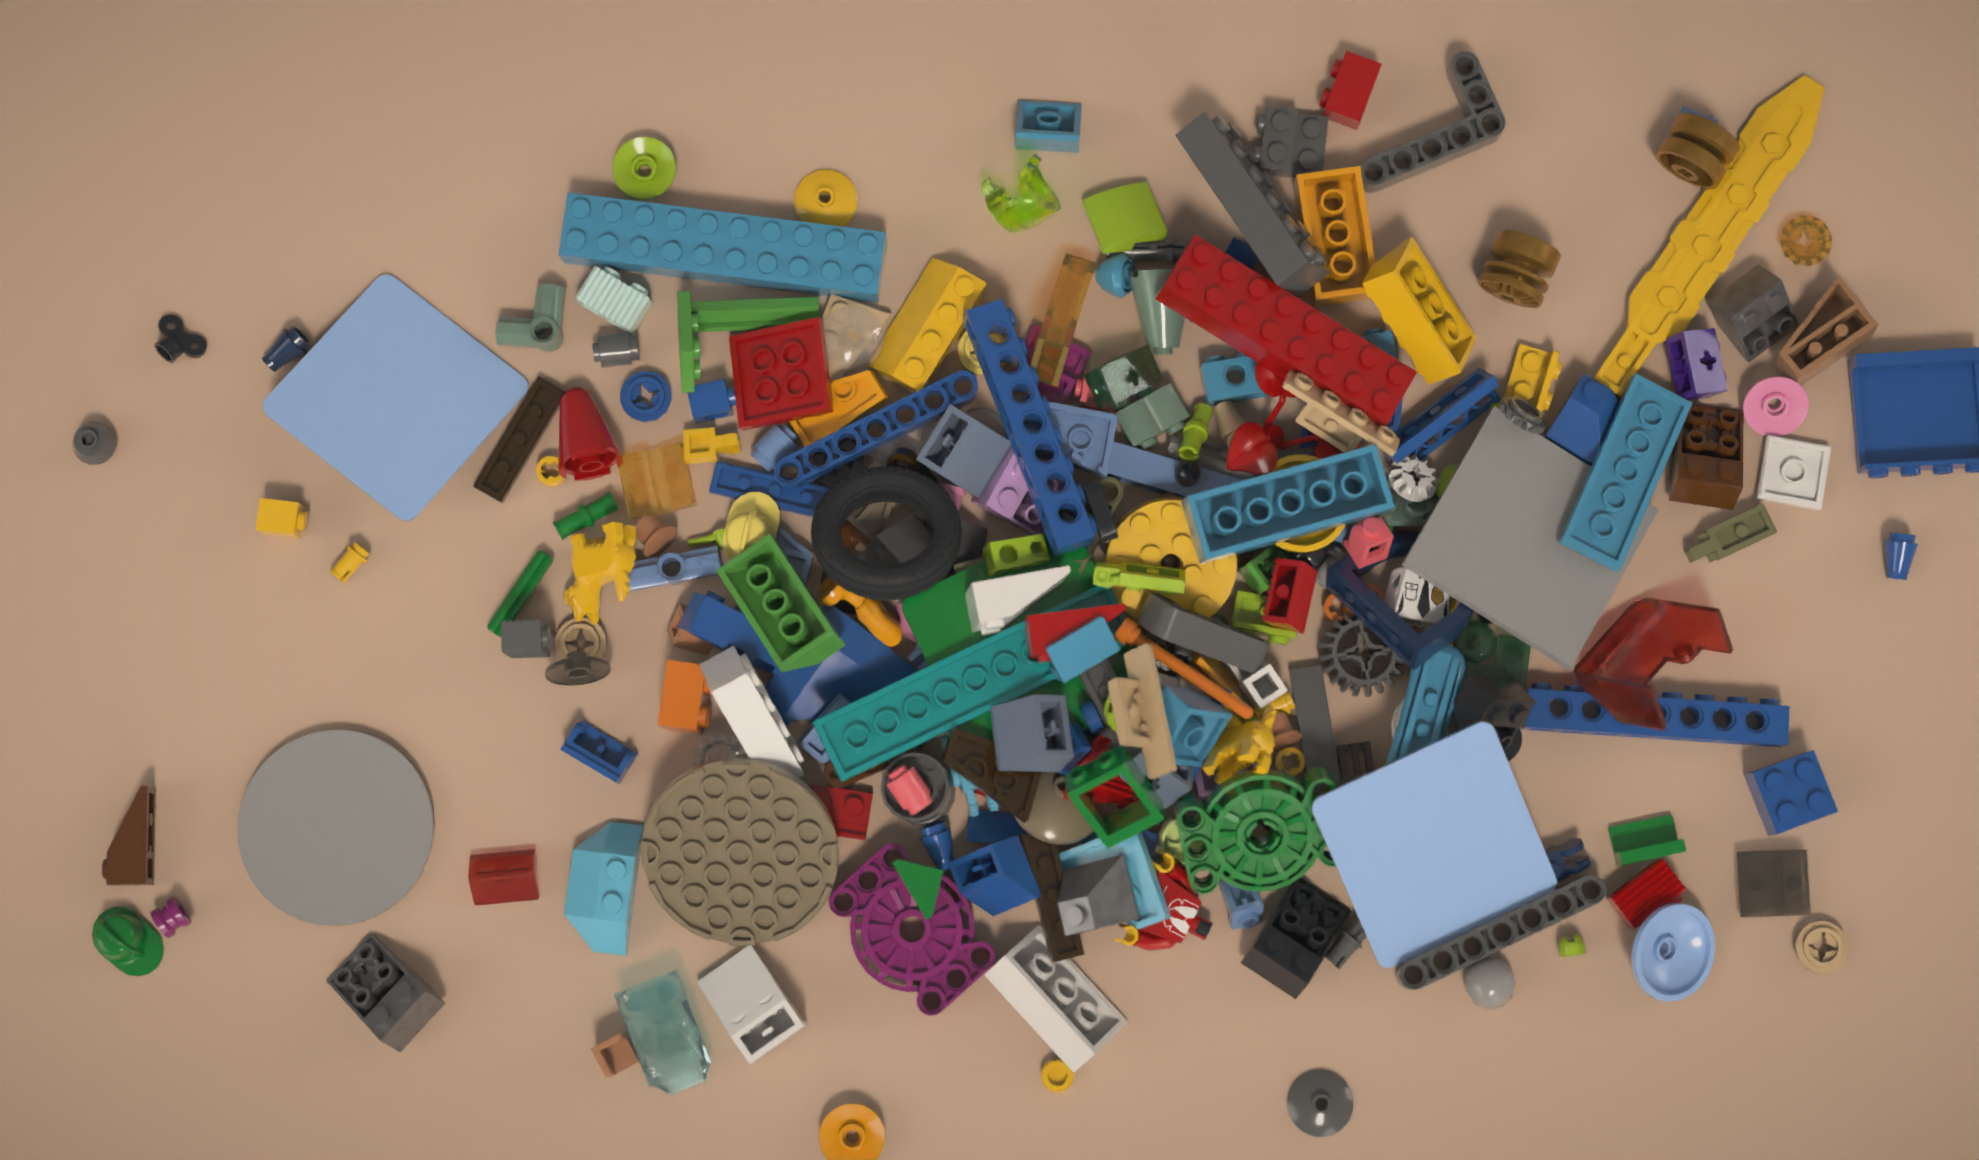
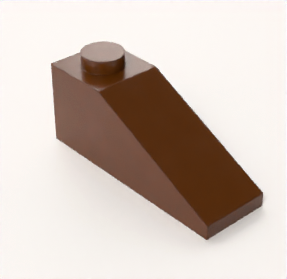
M140 787L107 851V859H104L102 863V876L106 879V885H154L155 787Z

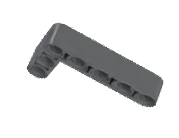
M1468 51L1459 52L1453 57L1447 69L1448 81L1465 118L1363 161L1360 167L1364 192L1374 193L1488 146L1498 140L1505 128V117L1476 55ZM1457 64H1465L1469 67L1471 73L1461 75L1457 72L1455 66ZM1472 92L1479 93L1483 97L1484 102L1480 104L1473 103L1469 99L1468 94ZM1491 121L1495 124L1497 130L1495 132H1487L1483 129L1481 122ZM1454 133H1462L1468 142L1463 145L1457 144L1453 140L1452 135ZM1425 145H1433L1438 150V155L1435 157L1426 155L1423 147ZM1403 157L1409 162V167L1400 169L1396 167L1393 159ZM1368 169L1376 170L1380 175V179L1378 181H1370L1365 177L1364 171Z

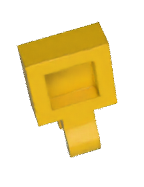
M715 427L683 430L684 461L686 464L717 462L718 452L730 455L741 453V443L738 440L737 433L717 436Z

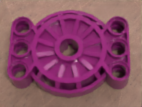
M887 844L833 891L829 898V907L837 916L851 917V944L856 958L864 970L877 982L891 989L918 992L917 1006L919 1010L925 1015H937L992 967L996 958L995 951L988 943H973L975 935L974 916L966 897L959 893L957 885L944 875L933 917L926 920L896 868L888 867L884 862L885 854L893 849L900 851L902 860L908 862L906 850L899 844ZM867 871L876 873L878 877L876 887L871 890H866L860 885V877ZM946 884L956 891L961 901L955 903L950 894L944 890ZM842 893H848L853 898V907L847 912L839 911L835 904L836 898ZM963 907H965L969 917V929H963V919L959 911ZM859 915H863L862 923H856ZM908 917H917L925 925L924 935L917 942H907L900 933L902 921ZM856 930H861L862 942L865 950L861 952L857 944ZM963 936H969L967 944H961ZM977 947H984L990 952V961L984 966L975 965L971 959V954ZM870 957L872 962L881 969L879 975L870 969L863 958ZM953 969H960L966 976L965 984L960 988H952L947 982V975ZM887 975L906 980V986L895 985L884 979ZM913 980H922L921 985L913 987ZM934 991L940 995L941 1005L938 1009L931 1011L924 1007L922 1000L925 993Z

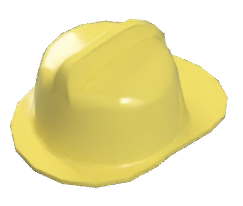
M749 492L741 495L733 503L729 511L723 536V548L730 560L769 533L776 539L780 523V511L777 503L769 495L762 492Z

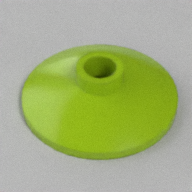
M638 137L627 141L619 148L613 159L612 174L617 186L623 193L634 199L649 200L662 195L669 189L675 178L676 163L672 152L663 142L651 137ZM645 166L650 167L651 173L648 176L640 175L641 168Z

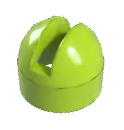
M1573 933L1574 942H1568L1567 934L1562 936L1559 941L1560 957L1586 954L1583 938Z

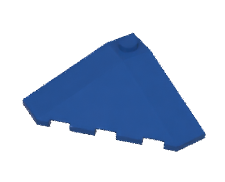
M824 605L822 607L823 611L846 645L819 664L786 671L782 677L773 675L765 689L780 713L785 726H789L791 721L809 719V722L812 723L839 693L853 703L918 672V670L834 605Z

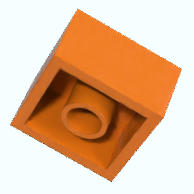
M667 660L657 723L664 730L703 735L704 728L710 727L712 709H709L707 704L708 697L713 696L699 664Z

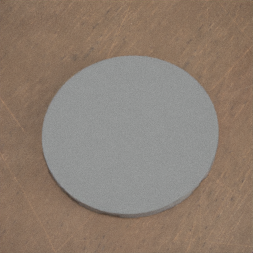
M334 729L310 733L296 738L275 751L265 760L251 779L244 793L238 816L237 832L241 858L250 879L268 901L286 914L309 923L338 926L363 922L384 913L396 905L409 893L422 875L434 840L435 823L431 797L415 766L406 756L385 741L351 730Z

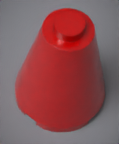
M581 387L568 389L565 395L560 398L559 474L567 479L566 474L574 475L576 481L606 476L611 473L609 467L617 464V468L622 465V453L591 392Z

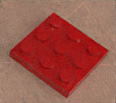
M820 317L729 336L738 426L741 430L746 431L834 412L824 324Z

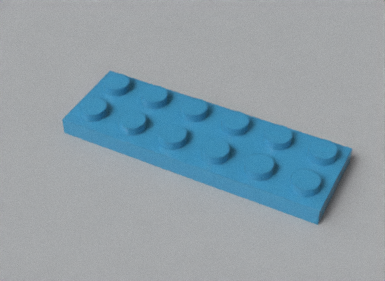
M1636 373L1630 378L1558 543L1614 572L1621 569L1692 406V402Z

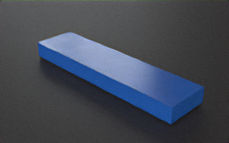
M717 461L709 493L737 500L741 495L749 492H762L769 495L777 503L779 510L813 518L818 503L830 487L808 483L795 490H786L779 485L775 474ZM781 476V478L785 481L794 480L792 478Z

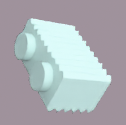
M594 266L576 295L575 300L581 306L623 331L628 332V334L633 335L652 306L650 298L647 297L649 292L634 282L628 286L620 281L622 276L607 266L603 270Z

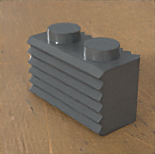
M504 619L501 622V650L510 658L550 657V649H555V631L550 630V626L545 625L539 619L535 621L532 619L529 621L517 619L515 622L513 620L507 622Z

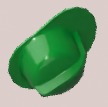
M114 907L107 909L98 916L92 931L94 946L116 968L127 975L143 976L150 974L159 966L164 952L162 939L136 913L128 908Z

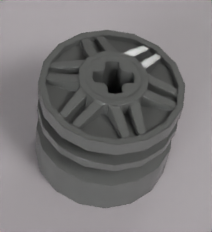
M908 753L897 757L887 766L882 776L881 794L884 804L894 815L913 825L926 826L938 822L949 813L955 801L956 787L952 784L950 772L938 760L924 753ZM902 764L906 768L914 766L930 789L929 795L933 799L928 806L914 815H911L908 810H903L886 785L890 780L888 774Z

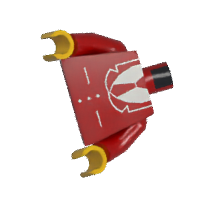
M1160 849L1158 851L1163 854V861L1160 864H1156L1153 861L1152 863L1154 868L1159 870L1156 875L1171 918L1143 929H1136L1131 925L1121 923L1119 927L1125 928L1126 935L1123 939L1115 937L1117 943L1154 951L1171 949L1176 943H1182L1187 932L1202 940L1206 939L1213 923L1196 915L1202 903L1198 899L1199 893L1191 888L1186 870L1174 861L1172 855Z

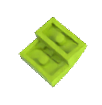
M1148 182L1112 188L1083 200L1082 204L1102 254L1132 251L1135 243L1164 240L1168 231Z

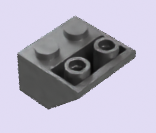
M1759 264L1708 301L1717 325L1747 362H1751L1799 326L1782 279Z

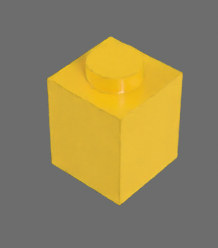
M260 498L256 531L265 535L301 538L302 531H306L308 526V512L305 511V506L299 502Z

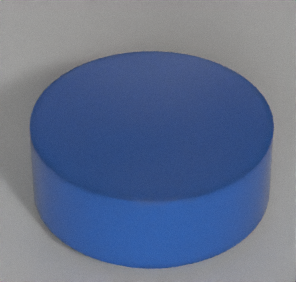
M1091 700L1080 704L1079 710L1089 731L1095 734L1104 730L1102 721Z

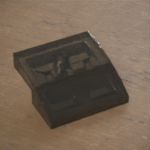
M1807 849L1737 852L1741 918L1811 915Z

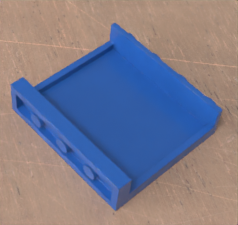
M1979 347L1855 354L1847 360L1858 474L1868 473V478L1874 479L1888 477V472H1900L1902 477L1921 475V470H1933V475L1951 474L1953 469L1965 468V473L1979 472Z

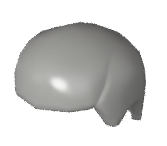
M1487 956L1468 967L1464 983L1466 991L1475 1005L1493 1010L1503 1007L1512 998L1515 978L1511 968L1503 960Z

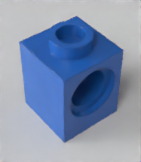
M724 379L694 385L695 392L687 393L692 416L696 424L734 415L732 406H736L735 391L733 386L727 387Z

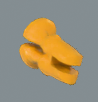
M827 576L819 588L822 592L819 599L820 602L825 606H832L840 600L848 601L855 607L859 621L868 628L875 638L889 647H894L900 643L902 637L901 622L883 606L880 600L869 599V597L864 598L848 592Z

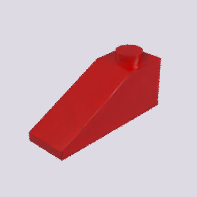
M1125 603L1027 615L1024 619L1029 659L1038 658V663L1051 662L1045 650L1047 646L1098 616L1103 617L1106 623H1109L1126 610Z

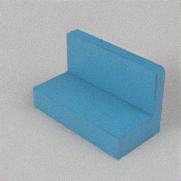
M1098 616L1050 644L1045 650L1053 664L1049 667L1052 674L1057 680L1065 683L1120 651V648L1105 619Z

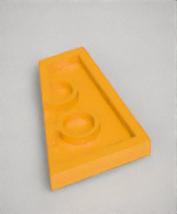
M867 370L834 380L830 383L834 412L789 421L805 447L856 422L889 398L872 371Z

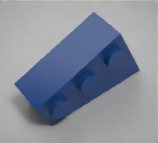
M709 590L706 595L694 592L677 626L678 628L723 651L734 646L739 656L746 653L753 667L779 677L783 676L784 672L779 670L738 605H735L734 608L725 605V598Z

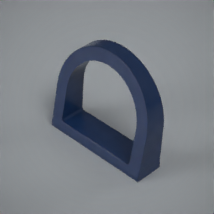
M1398 531L1392 532L1394 537L1387 559L1358 569L1351 556L1347 555L1330 566L1326 588L1412 670H1415L1463 632L1474 610L1460 602L1450 614L1423 632L1417 633L1359 579L1378 564L1391 558L1407 555L1420 532Z

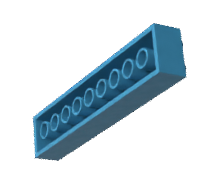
M568 192L558 255L565 264L597 266L598 268L607 266L613 270L829 297L833 294L845 299L879 303L887 237L886 232Z

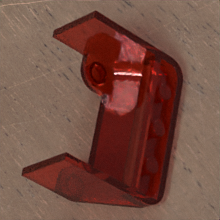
M1643 598L1633 602L1577 663L1574 668V674L1578 684L1618 722L1664 731L1667 728V724L1654 687L1648 684L1666 662L1687 664L1693 661L1702 649L1730 654L1733 651V647L1720 608L1655 598Z

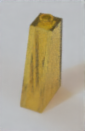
M1065 254L1030 365L1034 366L1039 382L1055 387L1059 385L1096 262Z

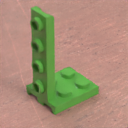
M677 291L682 393L695 392L694 379H701L700 360H694V358H700V342L698 335H693V333L760 330L819 317V297L691 302L690 291Z

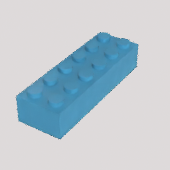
M1376 444L1189 495L1182 501L1200 564L1384 514L1395 508Z

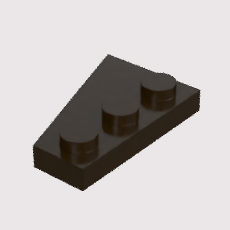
M957 728L950 729L941 761L1023 823L1028 822L1042 772L998 771L994 741Z

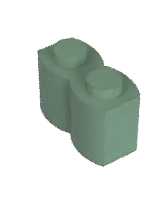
M1171 383L1115 413L1118 415L1117 424L1129 445L1144 451L1158 444L1157 438L1167 432L1170 436L1181 432L1184 429L1185 422L1190 418L1189 413Z

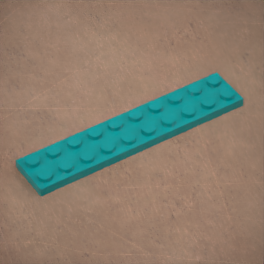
M1096 586L1039 614L1119 604L1111 587ZM1124 612L1107 623L1113 637L1126 619ZM1023 621L813 721L812 724L840 782H843L952 728L989 712L993 706L1012 701L1055 680L1056 678L1049 668L1053 664L1052 662L1038 663V658L1029 659ZM1115 640V641L1117 642L1119 648L1124 647L1123 644H1121L1120 642H1118L1117 640Z

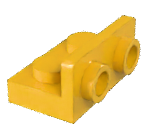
M1519 344L1503 397L1516 396L1535 406L1541 413L1542 410L1548 411L1553 397V392L1548 391L1551 380L1558 379L1562 367V362L1557 361L1560 352L1553 350L1549 353Z

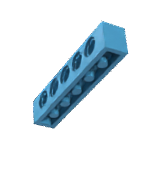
M1374 328L1364 331V336H1360L1397 359L1392 331L1383 332L1382 328ZM1241 352L1237 354V358L1225 360L1223 355L1207 358L1206 363L1200 366L1205 403L1209 406H1216L1224 401H1231L1233 403L1268 397L1259 388L1255 379V366L1257 362ZM1231 370H1237L1241 372L1244 380L1239 384H1233L1228 381L1226 373Z

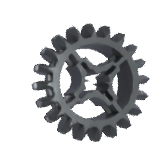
M1344 613L1342 617L1345 625L1334 620L1331 625L1336 633L1331 630H1325L1323 633L1331 642H1321L1319 648L1329 651V654L1319 656V661L1330 662V665L1323 668L1322 671L1324 674L1334 671L1336 675L1329 682L1333 685L1341 679L1344 682L1340 687L1342 693L1351 685L1353 686V697L1359 695L1360 688H1363L1365 697H1370L1372 695V686H1374L1378 694H1382L1384 692L1382 681L1389 687L1395 685L1390 674L1401 677L1403 672L1395 667V665H1405L1406 663L1388 646L1371 643L1367 632H1365V628H1369L1358 617L1355 616V620L1352 621L1350 615ZM1355 629L1356 636L1354 637L1353 648L1337 651L1341 636L1347 631ZM1360 644H1362L1365 651L1374 652L1366 658V663H1364L1361 656L1352 655L1360 649ZM1389 656L1388 664L1383 673L1371 679L1370 671L1372 670L1373 659ZM1339 661L1354 663L1358 668L1359 674H1361V679L1349 675L1341 667Z

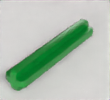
M540 550L536 552L487 625L489 631L501 637V622L504 619L507 622L515 620L552 565L553 558Z

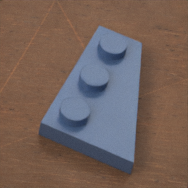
M1023 396L1022 402L1027 401L1028 398ZM1048 401L1051 411L1048 416L1052 426L1057 425L1061 433L1062 443L1060 447L1063 454L1069 455L1071 461L1106 480L1118 415ZM1033 421L1023 423L1028 431L1036 432L1040 430L1039 426Z

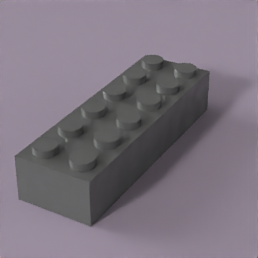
M1204 111L1175 135L1277 286L1301 296L1330 273L1324 264L1327 261L1326 256L1316 245L1313 247L1308 241L1309 231L1299 220L1295 222L1290 214L1293 211L1291 205L1282 195L1278 197L1273 190L1276 186L1274 180L1266 171H1260L1256 165L1259 161L1258 157L1250 147L1243 146L1239 140L1242 134L1231 121L1227 124L1220 115L1215 117Z

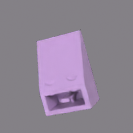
M1011 447L980 499L973 495L970 502L1030 536L1043 534L1045 531ZM1047 481V486L1052 491L1058 492L1062 489V485L1058 481Z

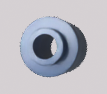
M774 424L754 445L755 450L750 455L770 472L780 459L791 454L798 447L794 443L798 437L786 425L783 424L779 428Z

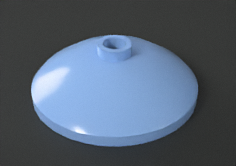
M1683 903L1664 905L1646 918L1637 932L1632 948L1633 973L1637 983L1645 993L1658 1000L1673 1002L1690 996L1703 984L1711 970L1715 956V936L1709 920L1697 908Z

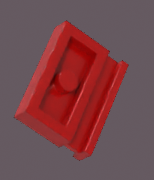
M808 784L829 812L838 837L866 841L873 793Z

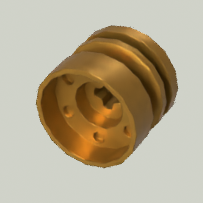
M1500 230L1490 251L1492 257L1497 261L1486 262L1483 268L1485 273L1481 274L1478 285L1487 293L1507 303L1532 309L1540 308L1544 300L1542 294L1546 293L1549 287L1542 278H1550L1554 275L1561 258L1560 252L1547 242L1529 234L1513 230Z

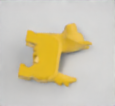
M610 522L602 525V529L606 533L604 543L600 537L585 539V534L583 533L570 536V542L573 546L572 565L575 582L573 586L564 591L563 600L574 612L576 622H580L584 615H587L592 625L598 623L600 591L605 583L614 580L618 600L621 602L625 600L630 590L629 574L635 565L634 561L636 559L634 549L636 526L625 525L623 528L622 523Z
M1268 704L1258 721L1245 723V718L1237 716L1231 709L1223 705L1222 707L1230 710L1233 715L1208 754V759L1203 764L1202 769L1209 776L1214 775L1218 767V772L1214 779L1218 784L1236 775L1238 770H1243L1255 762L1258 764L1254 768L1253 774L1268 773L1271 764V753L1275 747V738L1271 729L1277 713L1276 709L1271 704Z

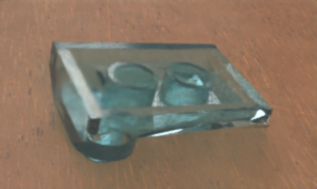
M677 969L614 994L649 1087L659 1088L672 1095L706 1081L707 1071L712 1061Z

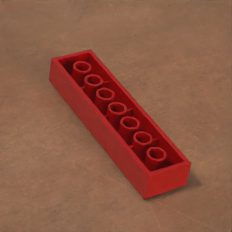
M1196 234L1183 251L1155 298L1285 379L1289 370L1305 374L1313 381L1314 385L1324 391L1328 390L1335 393L1341 399V402L1350 408L1362 410L1369 420L1379 426H1386L1389 423L1417 371L1277 286Z

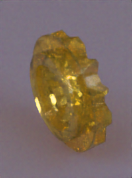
M1803 215L1793 218L1785 225L1781 231L1779 245L1782 247L1784 257L1793 261L1794 265L1809 267L1820 263L1826 258L1832 246V237L1824 222L1816 217ZM1803 232L1806 234L1807 239L1818 240L1808 246L1807 252L1802 244L1793 243L1802 237Z

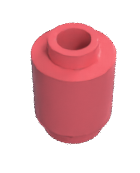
M902 764L888 774L890 780L886 783L887 787L903 810H908L911 815L921 811L933 801L929 795L930 789L913 765L906 768Z

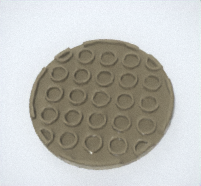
M723 758L702 763L687 770L675 778L660 793L646 819L641 840V858L650 890L661 907L678 924L693 934L707 940L710 938L729 943L731 946H756L758 943L772 940L778 941L792 935L808 924L819 913L826 903L836 879L839 865V845L835 826L825 805L817 794L801 779L781 767L764 761L749 758Z

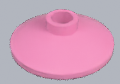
M1771 376L1758 381L1749 389L1743 402V414L1746 422L1754 431L1764 436L1772 435L1779 437L1795 431L1804 422L1809 410V399L1804 388L1794 379L1785 376ZM1774 398L1780 399L1779 403L1775 406L1768 404Z

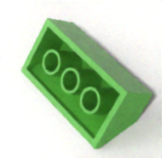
M770 533L716 570L781 672L819 664L846 645L783 548Z

